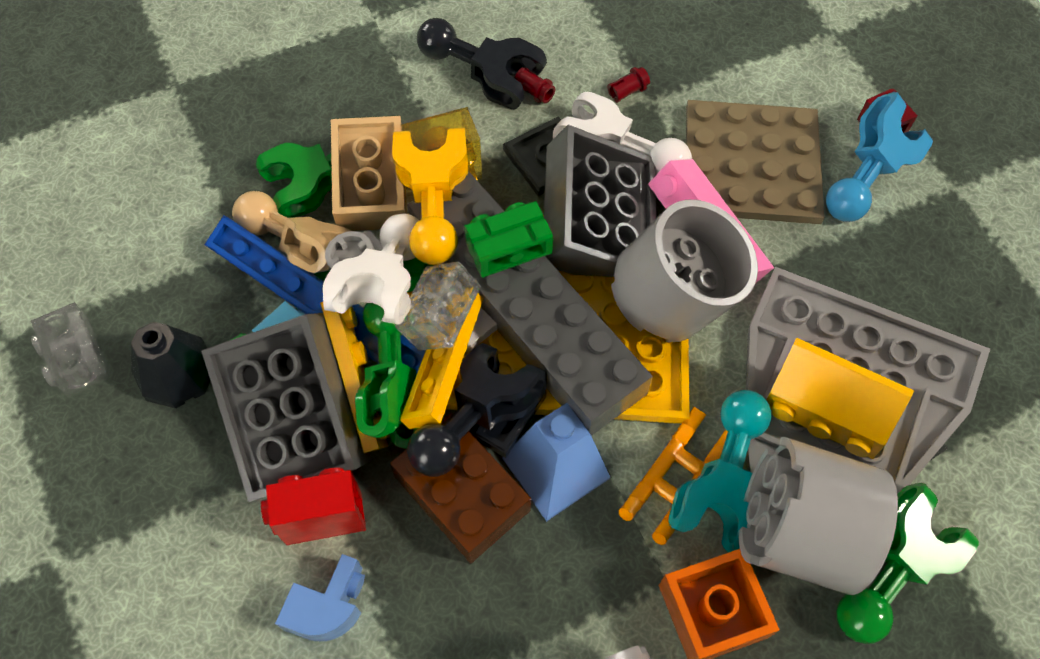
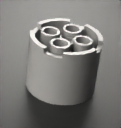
M682 200L666 208L615 260L617 261L614 273L615 281L611 284L614 299L621 313L638 331L641 332L645 329L656 336L665 338L666 342H680L694 336L750 294L755 286L758 274L756 252L743 227L726 211L705 201Z
M781 437L780 446L776 450L767 448L761 456L745 494L744 501L749 502L746 517L748 524L747 528L742 527L739 530V546L743 559L747 563L847 595H855L862 592L880 572L893 541L898 515V496L892 476L885 469L787 437Z

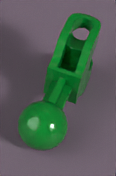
M283 143L263 152L257 158V170L266 181L273 182L279 179H292L291 183L278 191L273 198L278 213L287 218H295L315 211L323 202L326 193L332 190L331 154L325 156L320 144L303 147L295 143Z
M366 303L363 309V321L367 330L378 338L379 364L365 368V381L359 387L355 396L357 425L363 434L374 438H381L389 434L391 441L396 446L407 449L410 438H406V425L400 421L417 373L415 369L402 363L400 336L408 330L411 324L412 310L410 308L403 322L397 325L382 321L384 309L374 303ZM379 411L382 417L376 425H373V417Z
M925 483L908 485L897 494V523L893 541L885 560L887 563L885 568L869 588L855 595L844 594L837 605L836 615L841 630L856 642L872 644L883 640L889 634L894 618L890 604L907 582L927 585L936 574L960 572L965 568L978 548L979 541L968 528H945L935 537L931 530L930 518L938 503V499Z

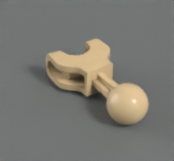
M249 191L242 194L235 201L232 209L233 220L256 236L270 232L280 237L279 250L288 255L287 259L289 262L312 273L329 270L325 259V250L329 242L337 235L351 231L345 227L321 222L312 217L287 218L278 213L274 200L269 195L260 191Z

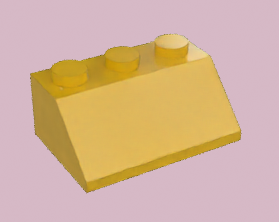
M796 338L766 400L770 405L771 414L777 419L785 422H795L807 428L808 432L817 438L831 439L845 446V449L853 455L874 459L886 445L914 390Z

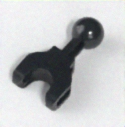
M442 18L426 20L417 32V45L426 57L440 60L451 55L471 64V79L481 84L486 98L491 102L512 110L517 109L522 103L524 90L522 84L511 75L516 74L522 67H526L538 76L547 64L544 51L524 39L507 38L495 41L486 37L478 48L458 39L454 27Z
M485 343L477 345L463 358L460 366L462 382L454 390L458 409L443 424H426L418 428L410 437L407 454L413 468L429 477L445 475L456 466L460 458L461 448L459 441L475 424L491 430L497 423L504 420H516L527 416L546 392V371L527 364L515 373L507 375L498 374L500 367L497 354L498 349Z

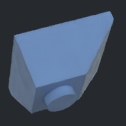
M567 403L536 422L514 445L506 458L502 457V460L524 491L531 497V501L546 522L610 479V475L591 434Z

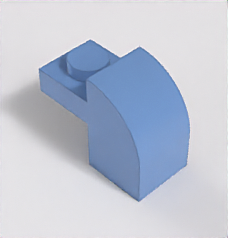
M342 554L325 594L293 583L275 624L286 632L311 641H329L345 634L354 626L361 615L360 610L355 605L348 603L350 597L354 599L358 597L364 583L365 575L361 574L363 568L359 561Z

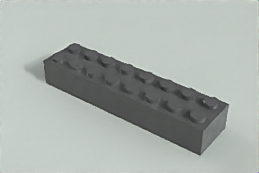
M468 171L465 179L452 190V201H444V219L449 221L455 228L458 236V245L454 255L448 261L442 263V265L465 292L475 289L482 296L481 308L497 323L498 332L526 365H534L546 371V389L561 406L567 403L592 436L648 394L653 376L545 256L483 278L480 277L465 242L464 225L469 224L476 216L482 214L493 216L505 211ZM414 200L407 204L409 214L421 220V203H415Z

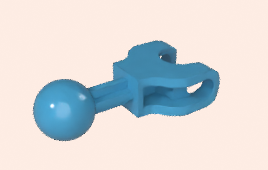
M898 92L878 97L862 115L859 125L860 143L854 152L863 163L852 178L838 180L827 192V209L834 218L840 221L853 222L865 216L872 204V194L869 188L879 174L897 173L902 165L920 163L932 146L933 140L925 129L903 133L901 118L907 105Z

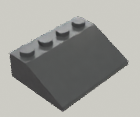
M569 124L547 145L544 219H546L553 234L552 254L545 257L557 270L572 275L614 277L617 263L615 260L656 219V195L648 185L656 176L652 157Z
M323 313L305 314L201 350L248 502L267 497L266 485L276 484L280 478L285 476L299 475L303 478L319 476V473L325 469L343 468L344 471H352L372 462L370 452H363Z

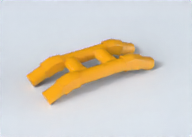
M693 407L690 411V419L682 422L654 464L619 509L620 517L626 521H631L653 491L672 504L677 488L664 480L663 477L674 461L693 473L692 479H696L701 475L705 463L720 459L728 434L726 429L705 460L701 461L684 449L706 417L705 413ZM670 510L652 534L653 540L659 545H665L675 532V529L669 525Z

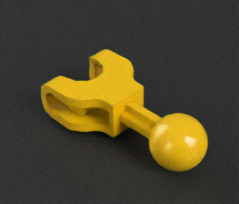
M449 128L445 144L439 149L430 152L419 150L413 145L410 131L393 132L392 155L393 161L396 164L397 178L404 186L413 191L415 203H421V220L413 226L409 235L410 249L413 255L425 264H442L454 255L458 245V236L455 228L449 221L444 219V201H452V190L468 174L465 128Z

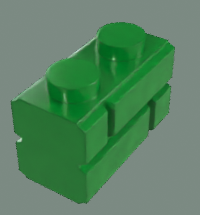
M537 201L528 204L522 202L514 203L505 212L493 216L482 214L473 218L469 224L464 225L465 242L481 278L552 254L553 234L546 219H544Z

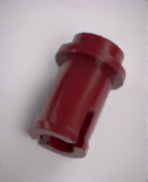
M526 67L518 70L514 77L522 84L523 90L531 94L537 103H548L555 94L556 89L550 79H542Z
M633 67L630 69L629 74L607 85L608 93L618 103L638 90L640 92L645 91L647 85L650 84V77L643 67Z

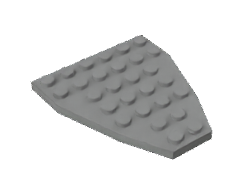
M775 267L748 329L745 390L755 391L767 399L796 338H799L914 390L886 445L874 459L853 455L845 449V446L831 439L817 438L809 433L807 428L792 421L785 422L779 420L772 415L768 429L761 436L750 441L746 455L747 471L753 473L767 448L776 450L780 446L781 437H787L885 469L892 476L898 494L904 487L913 482L971 413L990 348Z

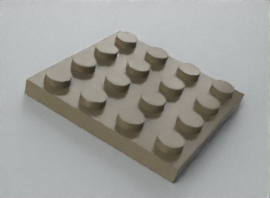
M700 100L687 101L686 145L691 151L692 159L737 218L822 224L825 217L818 109Z

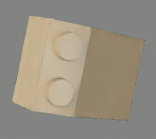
M401 116L331 119L332 214L336 225L351 231L379 230L391 216L407 214L406 186L397 178L396 164L393 161L392 155L393 132L402 131Z

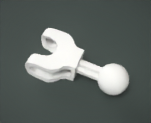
M592 92L581 93L573 102V117L563 118L553 130L554 139L569 124L651 156L655 165L656 175L671 160L692 159L690 149L679 139L665 138L654 143L630 133L633 119L624 116L612 100ZM583 105L591 107L594 114L587 112Z
M404 213L391 216L384 222L380 230L379 238L383 248L382 251L366 248L357 257L347 258L335 263L323 283L324 310L343 314L352 305L362 302L374 303L384 309L383 322L400 325L411 308V300L407 293L411 286V277L409 272L403 267V261L415 258L409 246V235L419 219Z

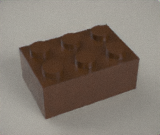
M452 413L445 417L441 421V424H443L452 415ZM469 431L459 441L461 453L456 466L442 476L429 477L416 471L409 461L406 449L390 463L394 477L470 563H473L531 511V497Z

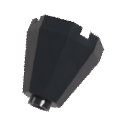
M152 322L137 330L131 342V372L146 401L178 408L186 404L184 401L192 397L196 399L206 393L211 380L201 351L207 349L202 337L157 322Z

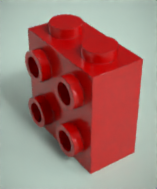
M329 468L322 470L319 476L303 478L299 475L285 476L280 478L276 484L266 485L267 499L261 501L262 519L264 525H269L273 534L278 535L286 545L366 531L362 493L351 470L344 471L343 468Z

